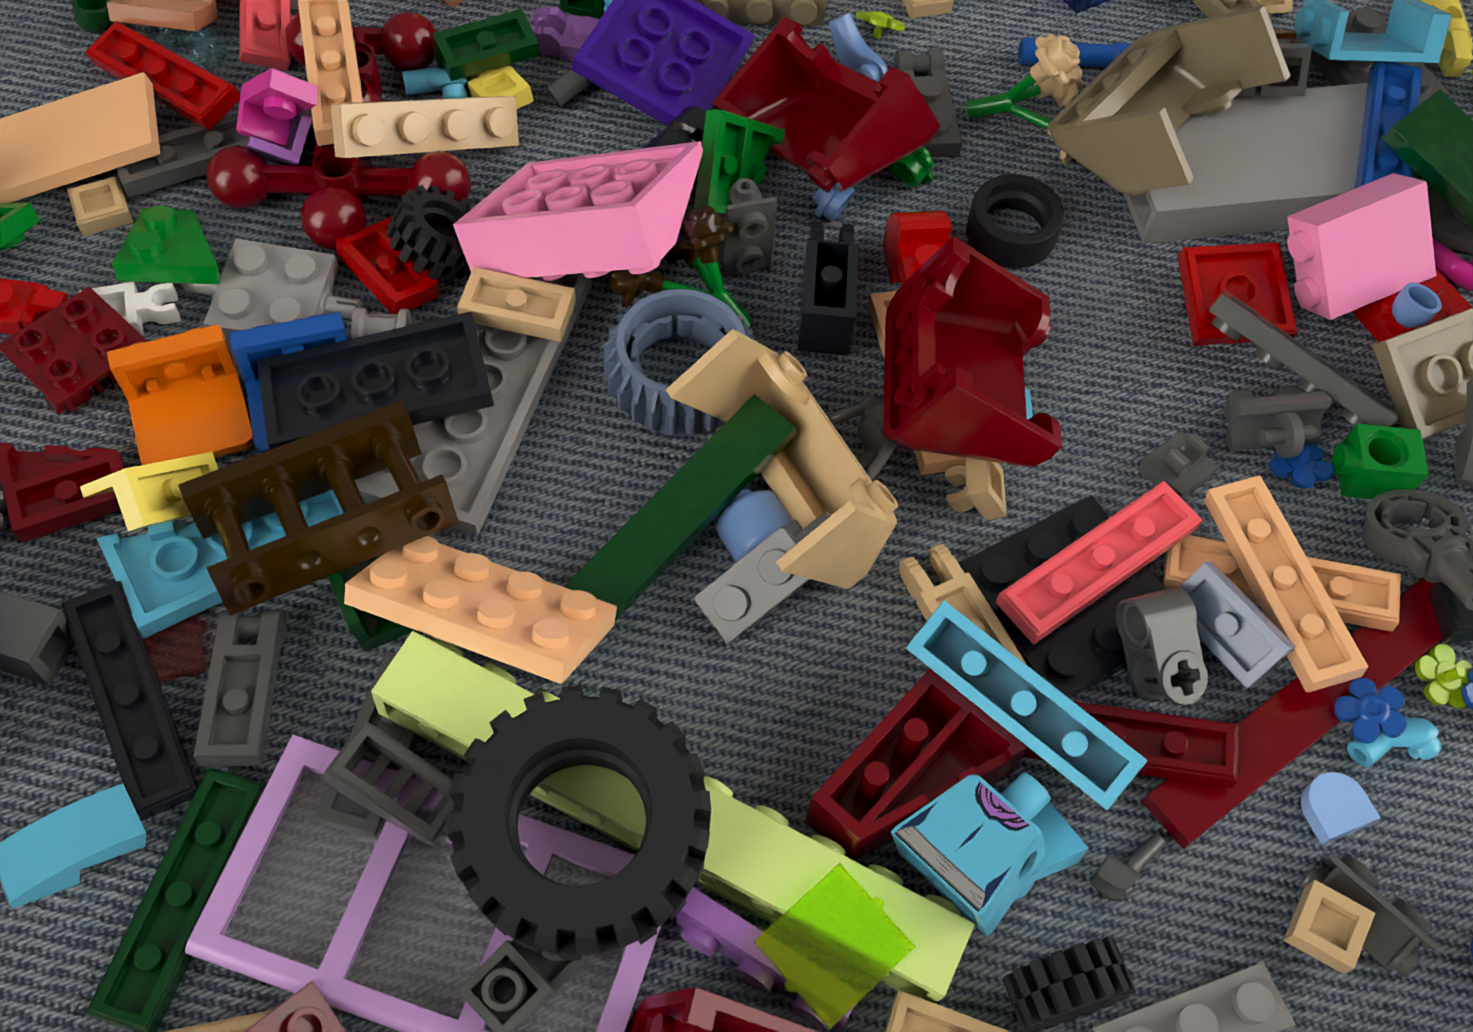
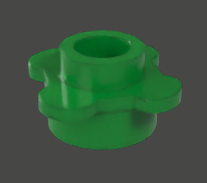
M924 147L889 166L892 173L900 181L912 187H917L922 181L931 183L934 179V175L931 173L934 162L931 154Z

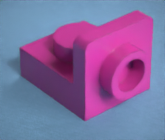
M274 68L261 73L242 84L236 126L237 132L247 137L253 136L281 147L287 145L290 119L316 106L318 86Z

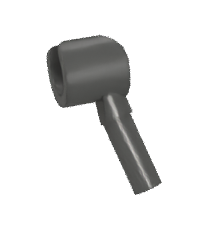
M1158 834L1153 835L1128 858L1125 864L1111 854H1108L1092 877L1090 885L1110 899L1120 900L1136 882L1143 867L1166 846L1165 840Z

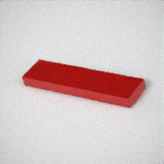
M118 21L112 24L85 52L94 65L120 80L144 72L153 84L154 99L208 131L240 100V93L234 85Z

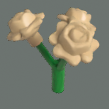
M1049 33L1046 37L1039 36L1035 39L1037 46L1035 54L1039 62L1030 68L1031 74L1006 93L967 100L966 107L969 119L1008 112L1047 129L1048 135L1052 136L1048 129V125L1052 120L1020 107L1015 103L1037 96L1039 99L1051 96L1056 100L1059 107H1066L1072 102L1084 85L1081 80L1082 71L1080 66H1078L1080 63V51L1077 45L1071 43L1069 37L1064 35L1055 37L1052 33ZM1063 150L1060 151L1062 163L1068 164L1072 157Z

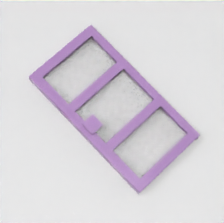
M292 734L187 941L185 953L292 993L298 992L313 981L329 1006L399 1032H493L459 994L457 989L506 940L512 941L514 938L509 935L505 936L497 929L468 896V891L463 882L458 878L450 857L454 851L452 842L446 836V826L432 846L384 818H381L376 833L373 835L314 817L324 793L331 787L322 781L324 772L339 751ZM362 759L352 773L362 779L374 763ZM386 768L373 787L383 793L398 771ZM411 776L394 801L405 807L422 782ZM432 789L415 815L426 821L444 795ZM338 792L332 809L367 818L370 810ZM519 814L518 835L525 857L542 875L558 883L574 886L603 881L620 872L635 856L626 851ZM662 925L657 928L658 934L641 945L636 941L620 948V954L601 958L600 954H596L515 1032H625Z

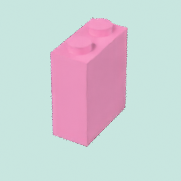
M1392 173L1287 216L1290 232L1287 244L1289 252L1294 259L1297 279L1294 286L1296 298L1301 308L1332 320L1397 293L1408 283H1421L1436 276L1427 181Z

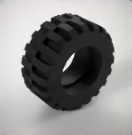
M582 685L562 687V699L545 702L542 692L523 699L526 711L512 718L509 712L504 710L489 722L494 733L486 742L478 738L473 740L464 754L469 764L465 774H454L449 795L454 801L453 812L446 814V836L453 846L454 853L450 857L458 878L467 889L468 896L486 918L505 936L509 935L523 947L542 954L545 951L558 954L561 959L581 960L583 955L600 954L601 958L620 954V948L636 941L641 945L658 934V927L669 918L673 920L686 905L688 894L693 886H697L708 849L711 819L710 791H706L704 784L705 771L697 753H690L685 746L686 736L673 721L664 725L657 719L656 707L642 699L636 701L634 706L624 703L622 691L602 687L599 697L584 696ZM579 765L605 767L618 772L630 780L642 799L646 814V825L641 845L625 868L603 881L574 886L553 881L537 871L523 853L518 835V819L522 806L533 789L555 772Z

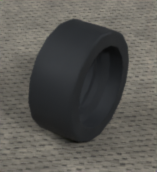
M1019 174L999 175L984 182L974 194L968 215L966 233L970 245L998 265L1010 268L1031 267L1045 260L1054 249L1063 225L1064 208L1059 196L1047 184L1033 177ZM1005 208L1020 210L1032 216L1041 226V230L1027 234L1008 232L997 226L989 218L988 213L996 209Z

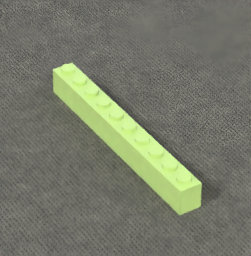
M414 631L411 632L371 690L378 714L415 732L417 735L466 760L464 754L475 738L486 742L494 733L489 722L504 710L508 711L512 718L527 710L523 699L535 695L516 685L515 678L501 667L486 663L484 667H481L464 658L463 652L456 645L435 637L430 640ZM538 692L543 693L545 702L559 699L548 692ZM595 765L572 766L548 776L530 793L533 797L623 845L638 851L645 832V808L635 786L618 772ZM704 776L706 791H710L711 819L709 844L698 885L897 991H904L936 1004L945 997L975 925L960 916L961 912L955 904L936 895H926L925 898L903 887L902 879L889 869L874 864L865 867L845 856L846 852L843 847L835 841L821 835H812L809 838L788 827V820L779 812L762 805H757L754 809L732 798L733 792L723 783Z

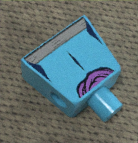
M1023 772L1001 794L979 775L972 774L898 824L891 831L900 855L948 901L955 904L959 911L988 937L997 927L1045 855L1046 850L1042 832L1031 820L1051 800V797L1046 789L1026 772Z

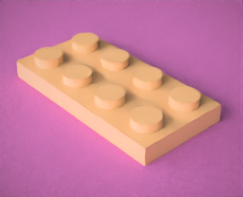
M429 536L384 553L345 583L344 604L560 684L570 676L612 629L617 606L598 600L588 592L567 589L542 580L540 576L534 573L519 572L491 562L483 555L465 553L440 544L436 539Z

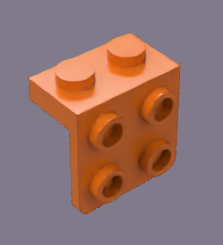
M220 324L195 328L184 333L148 342H139L107 352L110 370L128 400L142 465L213 452L214 458L247 450L254 445L251 420L237 365Z

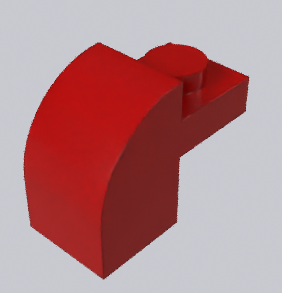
M944 210L898 212L889 215L882 247L890 283L901 282L904 284L949 240L952 225Z

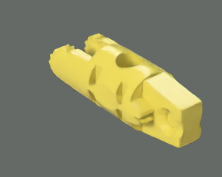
M1420 0L1452 15L1440 61L1437 64L1444 77H1460L1473 59L1471 33L1460 0Z

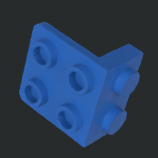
M341 312L313 315L304 319L272 325H260L251 329L229 332L231 348L246 383L254 445L259 454L270 450L267 443L257 360L348 340Z

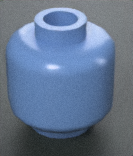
M744 489L724 509L725 511L719 517L716 529L722 543L735 563H737L777 529L788 525L793 520L773 492L768 490L752 492L750 489Z

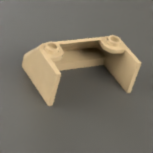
M732 329L674 381L666 391L672 399L725 422L755 394L796 427V436L760 473L791 519L797 520L803 529L824 512L830 513L831 516L778 559L776 563L782 572L850 589L868 574L895 528L897 519L893 511L898 508V503L880 481L874 480L872 482L803 383V380L808 375L798 360L787 351L779 355L766 346Z

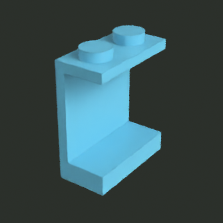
M1304 0L1303 7H1300L1297 11L1294 30L1297 32L1296 39H1299L1300 43H1308L1312 50L1329 60L1439 63L1452 15L1420 0H1393L1385 33L1345 32L1349 15L1348 10L1328 0Z

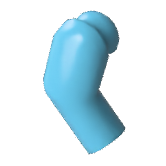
M441 68L402 71L406 96L442 91L443 99L468 98L465 88L468 86L465 77L451 81L446 70Z
M1405 717L1407 726L1401 736L1390 738L1380 731L1375 742L1365 744L1354 739L1347 745V750L1351 758L1363 767L1372 766L1393 747H1407V752L1412 758L1418 759L1420 757L1422 760H1429L1437 756L1441 750L1442 744L1437 737L1439 730L1432 722L1425 718Z

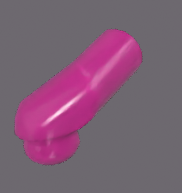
M1432 237L1435 268L1447 280L1466 291H1473V259L1468 263Z

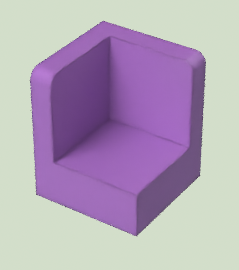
M302 113L301 117L295 116L290 119L287 145L281 147L250 136L247 148L257 152L264 159L275 163L298 166L312 115Z

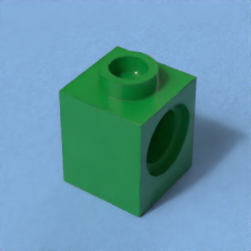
M1357 423L1345 440L1335 447L1332 456L1334 474L1339 476L1340 491L1343 497L1373 499L1375 496L1391 490H1416L1429 475L1421 430Z

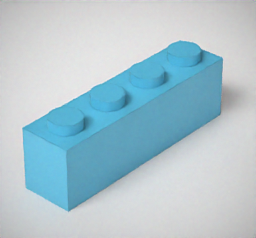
M943 600L906 647L919 660L1106 810L1111 807L1148 761L945 600Z

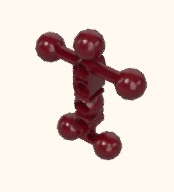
M411 11L394 14L385 22L383 28L352 27L363 102L382 101L380 97L383 91L375 54H384L390 64L403 71L425 69L436 58L433 33L437 31L433 23L420 14ZM298 12L285 29L286 47L296 61L302 66H306L300 15ZM317 140L312 161L313 166L269 165L257 152L247 147L235 145L219 150L212 157L206 168L207 186L212 194L224 206L239 210L259 205L266 199L269 192L311 193L301 208L302 228L317 246L336 251L337 239L353 236L366 227V212L363 205L367 195L404 196L410 188L414 191L416 186L423 185L428 191L430 185L438 186L440 194L443 195L446 190L454 192L453 199L460 202L462 198L467 200L472 184L470 173L465 164L455 155L440 150L422 155L413 163L411 168L371 167L372 156L335 157L334 144L318 146Z

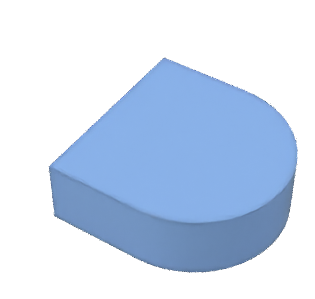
M1328 772L1319 775L1305 787L1301 795L1302 812L1321 845L1368 827L1381 819L1363 788L1354 779L1342 773Z

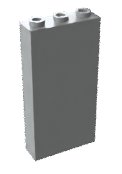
M1368 83L1306 88L1305 96H1260L1259 92H1257L1254 96H1236L1232 99L1233 104L1231 107L1217 115L1206 116L1204 113L1190 115L1175 133L1194 177L1191 184L1151 189L1140 195H1130L1129 192L1123 193L1142 243L1149 244L1288 230L1287 216L1355 189ZM1412 170V178L1423 180Z

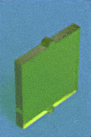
M841 863L835 866L754 941L755 945L786 979L784 984L785 990L789 993L796 991L829 1030L916 947L882 910L884 907L883 900L879 897L872 899Z

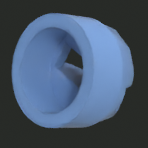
M1408 283L1395 297L1392 304V315L1400 325L1415 328L1431 321L1440 311L1442 304L1439 297L1428 287L1419 283Z

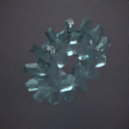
M213 25L205 31L203 29L188 31L159 27L162 32L158 36L153 34L147 36V38L176 54V50L182 47L186 50H192V56H180L203 69L205 67L219 68L221 65L219 58L227 54L226 47H221L226 42L223 35L215 37L217 28Z

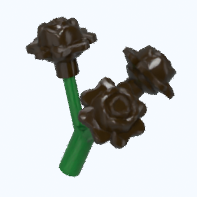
M711 206L703 209L695 208L686 213L676 244L662 258L668 264L684 259L689 268L696 269L710 292L664 280L663 274L653 271L631 274L629 269L613 270L610 273V289L622 295V307L627 308L630 306L634 298L641 296L644 291L657 293L661 290L689 289L709 294L727 304L736 315L743 317L742 323L747 328L754 322L724 288L717 260L720 258L718 244L726 238L725 234L734 230L733 223L729 222L728 216L719 215Z

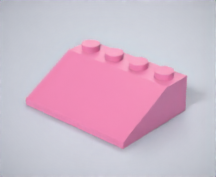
M701 141L527 163L453 224L470 271L472 272L473 267L524 278L539 277L541 281H553L566 274L583 273L586 278H594L605 275L613 270L629 269L631 274H642L657 268L660 265V260L676 244L703 153Z

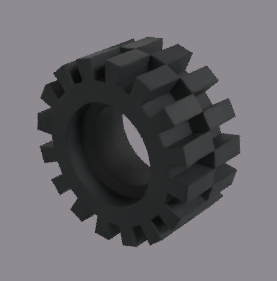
M423 185L416 186L414 191L410 188L405 193L389 222L387 238H392L389 245L393 251L402 250L398 258L404 264L410 260L414 262L415 265L412 270L421 274L423 269L429 271V278L438 279L441 274L445 281H453L456 276L462 279L466 276L467 272H470L453 224L469 212L467 208L470 203L464 198L460 202L454 200L455 193L446 190L443 195L440 194L438 186L430 185L427 191Z
M1112 937L1093 939L1086 944L1082 942L1073 945L1070 949L1064 951L1062 949L1055 951L1046 958H1038L1029 962L1030 965L1013 970V973L1007 974L1002 979L1023 1032H1038L1044 1028L1046 1030L1064 1022L1074 1021L1078 1017L1087 1016L1095 1013L1096 1010L1112 1006L1115 1002L1124 1000L1136 992L1123 958Z

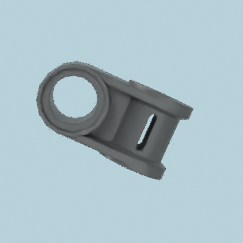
M1175 586L1120 601L1116 609V625L1123 642L1128 667V680L1132 690L1139 697L1146 700L1166 698L1168 701L1181 705L1192 704L1199 700L1206 690L1208 671L1204 664L1197 630V612L1188 593L1182 588ZM1178 669L1189 670L1191 675L1180 674ZM1144 677L1157 678V683L1146 682Z

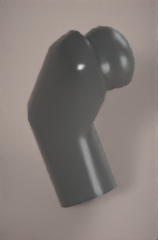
M568 70L546 88L561 107L577 94L595 84L574 71Z

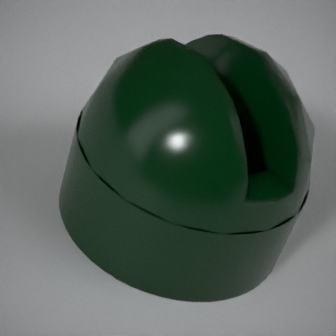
M72 0L74 18L78 26L85 32L96 35L101 34L103 30H107L113 24V21L109 19L107 2L110 0Z

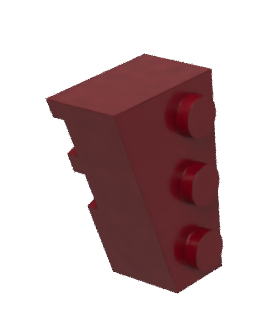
M930 668L811 797L805 822L819 835L838 843L845 850V856L856 861L893 840L891 831L898 824L968 775H979L989 785H992L1013 773L1028 747Z

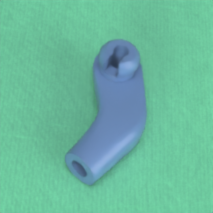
M846 13L830 21L829 26L834 46L841 64L879 82L888 71L887 66L865 43L851 13Z

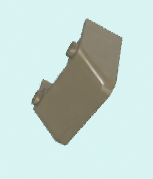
M1265 5L1157 29L1135 40L1049 123L1048 129L1056 146L1121 193L1129 192L1130 195H1140L1151 189L1190 185L1194 177L1175 131L1192 114L1204 113L1206 116H1213L1227 110L1233 104L1232 99L1244 88L1283 82L1290 77Z

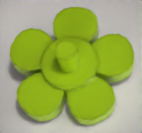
M856 11V18L875 25L872 37L880 39L883 28H891L898 31H904L905 29L903 22L894 19L889 14L879 11Z
M1447 644L1433 646L1430 649L1429 656L1419 657L1415 662L1417 676L1423 681H1430V683L1424 686L1426 698L1436 706L1444 705L1447 702L1457 709L1467 706L1462 698L1461 688L1469 684L1467 672L1472 668L1471 664L1466 660L1455 662L1454 650Z

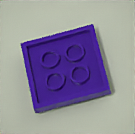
M613 0L575 55L570 70L661 123L668 125L684 108L694 106L705 111L714 109L711 103L731 81L749 51L755 35L695 0Z

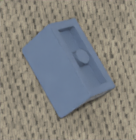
M1212 561L1204 562L1179 587L1188 593L1194 603L1197 612L1199 639L1247 689L1269 677L1273 673L1271 669L1296 648Z

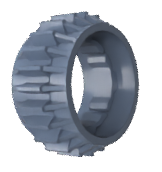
M671 289L651 294L634 303L625 314H620L619 323L609 328V341L603 345L604 381H608V394L610 397L617 399L619 411L627 412L632 416V422H639L650 431L672 436H691L706 431H713V428L726 422L672 399L666 391L669 387L668 385L655 382L641 373L639 357L647 348L671 340L693 341L712 348L732 329L752 339V329H748L742 323L743 317L741 315H736L727 304L709 294L689 289Z

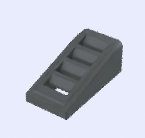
M365 719L327 767L322 781L344 796L432 846L446 826V814L453 812L454 801L449 795L453 779ZM370 752L378 758L361 779L352 772L365 754ZM391 764L400 770L382 793L373 785L387 766ZM412 776L422 783L405 807L395 802L394 799ZM432 789L444 796L428 819L423 821L415 813Z

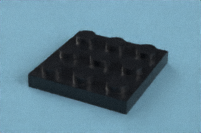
M1092 495L958 563L964 573L969 572L1026 662V665L1069 699L1127 667L1122 638L1116 625V609L1120 601L1163 590L1165 587L1146 565L1034 645L997 605L996 599L1000 592L1109 519V516Z

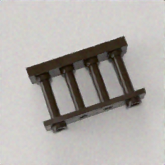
M402 400L178 484L182 498L202 538L206 539L218 534L227 559L208 566L207 570L230 616L459 523L443 475L441 474L421 482L410 461L411 458L422 455L409 413ZM388 468L399 491L366 504L355 480ZM333 490L343 514L309 527L299 502ZM276 511L286 536L250 549L242 524Z

